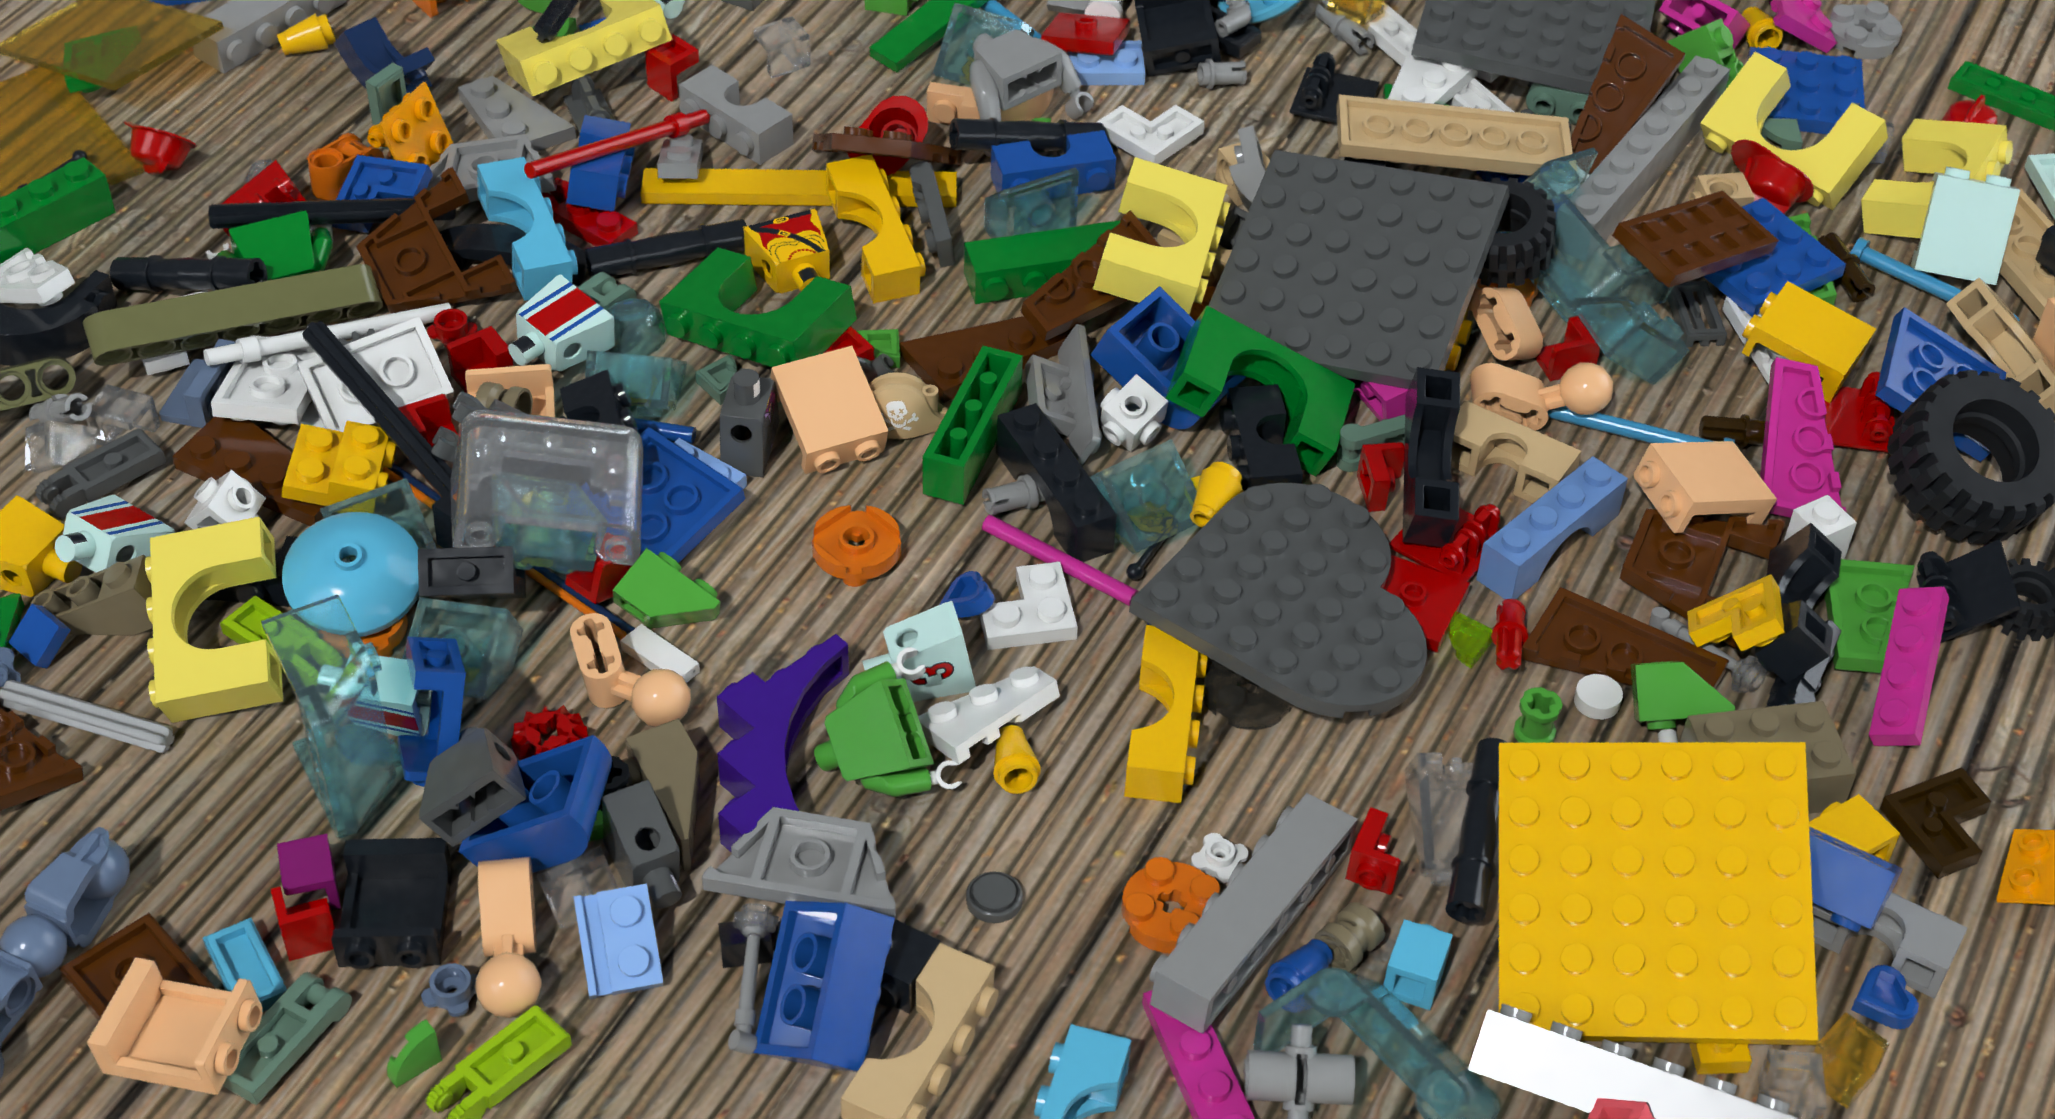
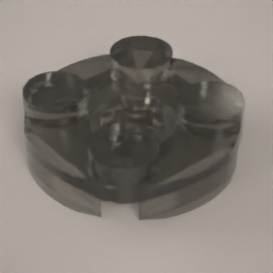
M1213 659L1206 670L1203 693L1205 704L1215 716L1217 710L1221 715L1229 718L1228 724L1245 730L1266 729L1279 723L1281 715L1288 710L1290 713L1294 705ZM1241 685H1255L1257 686L1256 692L1248 693L1247 688Z

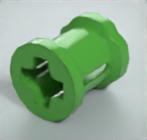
M1542 687L1531 688L1524 692V696L1519 704L1522 716L1515 721L1513 730L1515 739L1519 743L1554 742L1556 734L1554 721L1558 719L1563 706L1561 698L1555 692Z

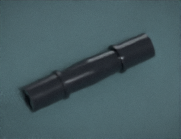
M993 117L989 119L954 118L950 124L949 141L953 150H976L991 153L992 145L997 146L999 144L1029 140L1035 152L1057 151L1059 155H1064L1066 153L1067 135L1105 131L1102 123L1067 122L1066 120H1059L1057 123L1039 121H998L997 118Z
M744 219L706 226L700 224L698 229L664 233L632 242L627 238L622 242L585 248L588 273L590 278L599 272H605L612 277L628 273L634 275L637 274L639 269L669 266L702 257L706 259L718 247L736 253L745 251L743 227L747 225Z
M160 255L117 257L110 266V279L113 286L119 290L161 292L164 289L187 291L212 289L215 291L267 281V268L265 263L259 258L215 256L212 259L190 257L164 259Z
M1485 738L1476 745L1471 777L1466 785V793L1469 797L1461 824L1458 855L1453 858L1451 863L1452 876L1445 910L1451 918L1463 923H1478L1485 919L1491 883L1497 870L1493 861L1499 841V743H1508L1498 738Z

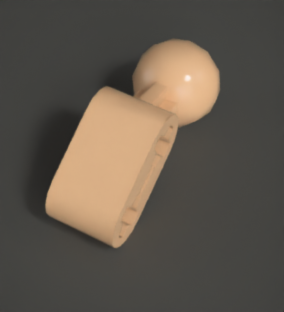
M1476 284L1468 306L1494 357L1499 360H1531L1535 358L1543 347V337L1521 292L1515 288H1479Z
M1579 362L1567 369L1561 377L1560 384L1545 387L1543 382L1534 376L1495 363L1479 365L1470 375L1473 404L1535 431L1546 425L1548 410L1566 406L1569 411L1579 415H1594L1607 406L1613 394V381L1610 375L1602 366L1594 363Z
M590 613L577 618L570 628V636L587 694L592 704L600 708H612L622 704L625 700L631 701L632 708L639 719L653 727L676 719L681 720L687 714L691 693L689 686L681 675L669 669H653L642 676L626 671L611 622L606 616ZM594 649H600L606 670L604 673H600Z
M530 857L478 862L483 953L485 957L492 958L481 966L476 978L475 991L483 1008L499 1017L513 1018L525 1013L536 1004L541 991L542 981L534 963L524 957V954L537 952L534 885Z

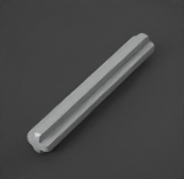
M8 680L4 687L0 689L1 704L4 707L159 753L167 752L175 740L171 726L19 681Z

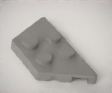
M526 134L450 144L440 155V159L430 166L433 176L427 190L429 191L442 180L440 175L445 170L453 167L470 200L469 203L480 201L477 196V164L525 157L528 163L541 159V156L534 150ZM552 173L539 176L541 193L556 191L557 186Z
M772 807L757 822V826L753 831L744 834L731 846L732 854L717 869L710 866L704 871L702 877L703 890L783 904L786 901L848 903L890 917H896L894 897L890 895L886 882L885 868L881 856L878 855L876 850V840L871 823Z

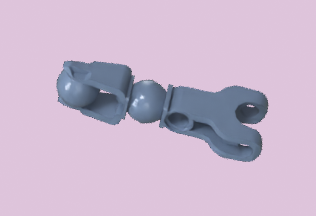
M98 827L85 835L70 851L62 852L30 882L25 891L27 903L24 909L27 916L20 917L8 925L0 939V1079L3 1076L4 1058L1 1053L2 1042L29 1008L36 992H39L43 987L39 978L50 975L62 964L67 954V945L75 948L77 945L83 948L90 945L112 909L114 898L125 886L130 875V859L126 851L113 839H109L108 830Z

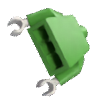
M904 648L898 654L897 662L893 664L886 661L851 677L836 701V710L825 717L824 723L830 740L817 745L814 749L816 762L823 771L828 772L839 767L842 777L846 781L860 780L866 790L893 797L930 791L931 785L937 784L944 789H954L962 783V781L947 784L940 777L941 770L944 767L959 765L953 760L942 762L936 770L929 771L927 769L934 762L905 680L919 679L925 673L926 667L921 665L913 670L903 667L906 659L918 654L915 648Z

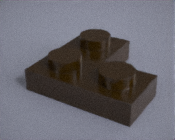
M1961 767L1884 796L1880 810L1939 879L1978 863L1983 851L1961 827L1960 823L1986 814L1992 801Z

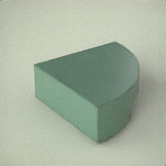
M1767 118L1761 131V135L1765 140L1769 138L1781 144V149L1801 150L1803 140L1797 119Z
M729 354L695 372L696 383L720 405L724 402L731 377L737 372L735 360Z

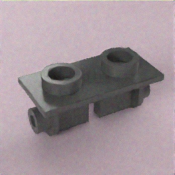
M585 75L572 81V94L563 96V100L579 134L584 115L615 120L600 88L595 89L594 81L590 76Z

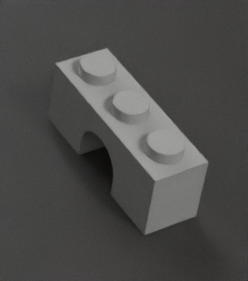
M711 65L679 84L680 111L688 114L705 109L709 113L710 121L708 124L699 127L759 165L793 145L792 113L766 97L752 105L740 106L739 81L716 66Z
M1891 892L1875 926L1871 929L1861 926L1859 932L1852 931L1831 921L1832 911L1815 903L1813 904L1814 943L1840 954L1845 942L1853 936L1869 935L1876 937L1890 948L1893 955L1891 967L1900 971L1904 976L1906 986L1934 999L1968 928L1950 920L1944 915L1937 914L1908 901Z

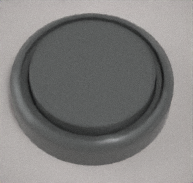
M996 871L982 873L969 883L966 890V904L971 914L981 921L988 923L1006 922L1015 917L1022 907V887L1009 874Z

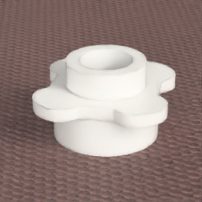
M1210 833L1204 837V846L1200 852L1192 855L1191 864L1205 874L1216 878L1219 883H1226L1235 867L1248 859V849L1243 844H1232L1229 840L1223 839L1218 833Z

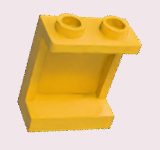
M1787 281L1778 295L1770 292L1759 311L1762 317L1754 314L1747 324L1742 336L1748 340L1742 354L1750 357L1760 343L1789 360L1818 366L1820 377L1824 378L1821 382L1824 400L1830 403L1861 359L1876 328Z

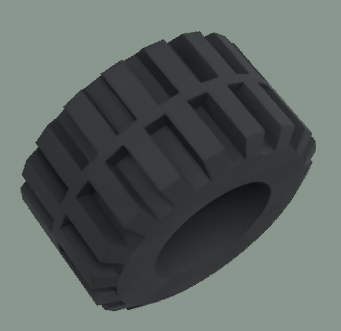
M1493 178L1491 183L1508 185L1509 199L1496 232L1509 231L1512 233H1495L1479 279H1481L1482 285L1490 286L1491 283L1498 284V288H1507V284L1514 283L1516 286L1523 285L1527 278L1531 280L1538 278L1540 270L1546 271L1550 266V259L1554 258L1556 237V212H1554V204L1552 199H1547V193L1544 190H1534V184L1531 182L1519 183L1517 178H1509L1508 181Z

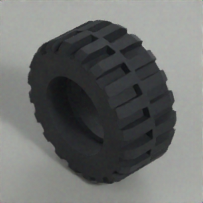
M1975 370L1948 374L1940 378L1933 385H1930L1895 422L1893 434L1889 437L1887 447L1888 453L1893 454L1887 459L1890 475H1896L1897 480L1894 482V486L1899 496L1905 495L1909 501L1907 504L1908 509L1914 515L1919 513L1926 519L1924 524L1934 531L1942 529L1946 531L1945 536L1959 541L1967 537L1968 542L1974 544H1985L1989 540L1994 542L1998 539L2004 541L2013 534L2017 535L2055 503V414L2050 407L2045 409L2039 402L2041 397L2033 390L2027 392L2020 387L2021 382L2007 377L2005 380L2000 379L1999 373L1982 371L1979 375ZM1953 432L1967 435L1983 444L1995 457L2001 470L2003 482L1991 480L1973 470L1959 454L1954 442Z

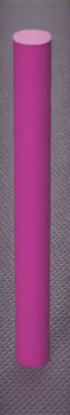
M988 515L982 524L983 531L1045 563L1060 562L1064 573L1128 606L1131 604V599L1139 592L1127 584L992 515Z

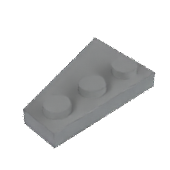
M494 76L477 79L472 83L458 87L459 99L488 139L526 134L535 151L576 139L574 125Z

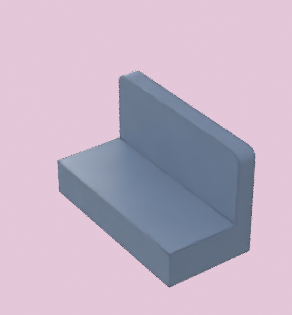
M218 339L213 348L235 344V341ZM193 359L159 412L161 420L203 428L213 418L211 401L235 361L207 366L205 360Z

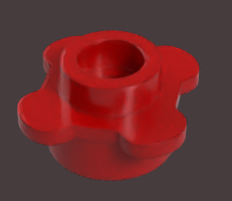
M446 309L439 312L434 318V325H430L427 328L429 338L440 340L445 348L448 343L478 331L477 325L473 322L468 323L467 315L459 309Z

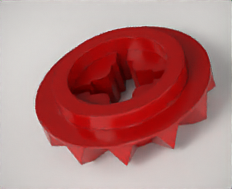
M544 704L541 712L534 714L526 711L524 720L514 723L513 736L511 738L512 749L519 760H523L588 737L587 726L584 725L580 713L570 714L564 705L558 710H550ZM556 728L557 735H551L542 745L541 734H548L551 729Z

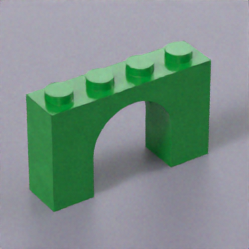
M719 247L659 301L667 335L770 367L823 354L857 320L851 286L816 276L789 303L776 310L761 314L736 313L735 311L758 290L751 257Z
M1206 306L1188 332L1165 398L1203 418L1222 393L1227 376H1246L1264 385L1278 384L1288 416V428L1283 444L1295 443L1302 470L1316 477L1337 450L1340 430L1345 422L1355 383L1225 314Z

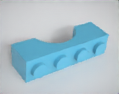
M525 157L477 164V196L488 220L513 225L526 233L525 236L512 243V275L523 300H530L559 274L572 283V275L578 273L575 253L573 250H567L565 246L563 227L560 223L555 224L553 220L551 201L548 197L543 198L539 177L530 179L526 176L524 171V165L527 163Z
M1070 1024L1065 1043L1056 1042L1054 1045L1048 1070L1054 1076L1050 1086L1041 1085L1036 1100L1034 1116L1040 1117V1119H1084L1093 1114L1116 1111L1129 1069L1131 1039Z

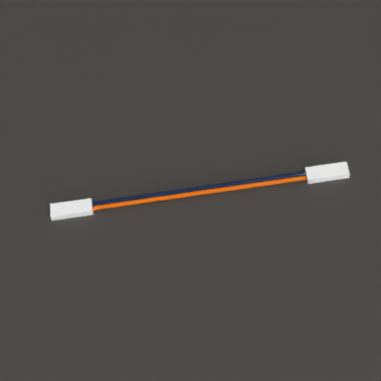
M313 402L308 405L299 424H297L299 427L301 424L325 428ZM393 463L392 468H383V472L389 473L388 479L429 508L432 509V504L441 499L437 492ZM502 538L501 542H499L498 544H496V545L494 546V547H499V546H513V547H515L514 545H512L511 543H509V542H508L507 540H505L504 538ZM515 547V553L521 552L525 555L526 575L584 615L598 613L606 616L611 622L614 635L620 639L621 650L650 670H673L681 675L686 683L700 673L697 661L643 624L636 628L630 626L600 604H594L567 586L565 580Z

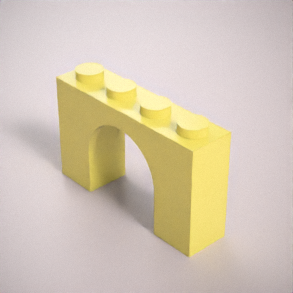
M600 0L606 19L591 28L571 35L555 37L553 41L545 39L541 43L536 39L538 34L530 26L497 39L496 42L508 74L530 95L536 96L671 41L672 38L661 5L656 1Z
M1754 52L1700 122L1705 138L1704 142L1709 148L1721 154L1724 151L1731 154L1732 145L1737 140L1747 139L1757 142L1808 176L1814 186V194L1807 201L1814 206L1822 204L1833 210L1888 139L1886 122L1879 116L1851 103L1827 136L1817 144L1801 150H1784L1771 145L1762 137V127L1769 114L1789 90L1791 84L1787 68Z
M1914 119L1902 137L1904 171L1934 174V172L1945 173L1946 167H1954L1971 171L1970 179L1985 181L1987 174L2000 176L2002 168L2005 164L2010 163L2013 154L2012 141L2007 140V125ZM1874 179L1861 199L1864 233L1921 238L1934 181L1918 183Z
M1135 157L1118 212L1126 214L1131 210L1137 218L1167 227L1175 232L1185 244L1176 247H1159L1110 233L1093 289L1140 303L1160 286L1183 310L1190 314L1193 302L1202 304L1209 280L1203 279L1201 276L1209 278L1216 254L1209 252V250L1216 252L1221 239L1223 228L1217 227L1216 224L1224 226L1231 203L1223 201L1228 185Z
M254 517L151 537L150 556L145 558V570L152 589V597L146 599V610L148 618L153 624V638H149L147 642L148 655L151 663L154 665V679L149 681V696L155 708L159 707L166 717L174 723L282 702L281 659L266 639L218 649H201L189 645L187 637L188 625L193 613L213 593L232 586L276 578L274 537L262 519Z

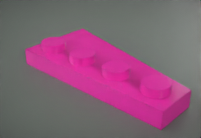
M1772 0L1770 2L1771 10L1778 13L1773 18L1774 25L1825 53H1828L1837 43L1830 29L1832 23L1823 15L1820 9L1822 5L1820 0Z
M1778 357L1773 361L1770 370L1760 473L1762 480L1777 498L1769 513L1791 518L1794 509L1826 495H1829L1846 512V507L1841 505L1839 491L1842 488L1839 472H1835L1831 454L1834 450L1832 436L1827 433L1824 418L1827 410L1818 366Z

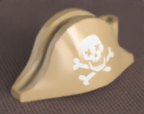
M901 372L880 375L869 383L889 430L888 439H908L936 432L948 408L939 403L938 388L934 385H926L914 375Z

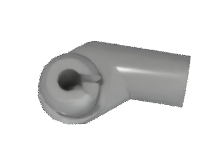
M1225 0L1228 5L1226 9L1227 15L1215 22L1216 31L1221 37L1230 35L1250 22L1251 8L1249 1Z

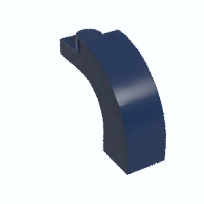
M376 17L343 31L334 42L346 65L365 89V81L391 63L403 67L407 93H412L422 82H426L429 88L433 86L426 72L435 61L429 48H423L403 57L392 45Z

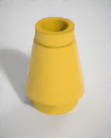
M1754 6L1743 11L1742 16L1750 23V27L1745 33L1749 46L1777 48L1783 38V29L1774 25L1773 17Z
M314 13L284 30V32L277 34L285 56L329 49L328 45L336 41L326 14L317 16Z
M1213 462L1202 471L1190 513V519L1193 523L1203 528L1227 502L1241 493L1242 476L1235 467L1225 462Z
M1007 725L999 730L1001 737L996 739L993 776L995 781L1006 792L1021 794L1031 790L1036 785L1041 767L1023 730L1016 725Z

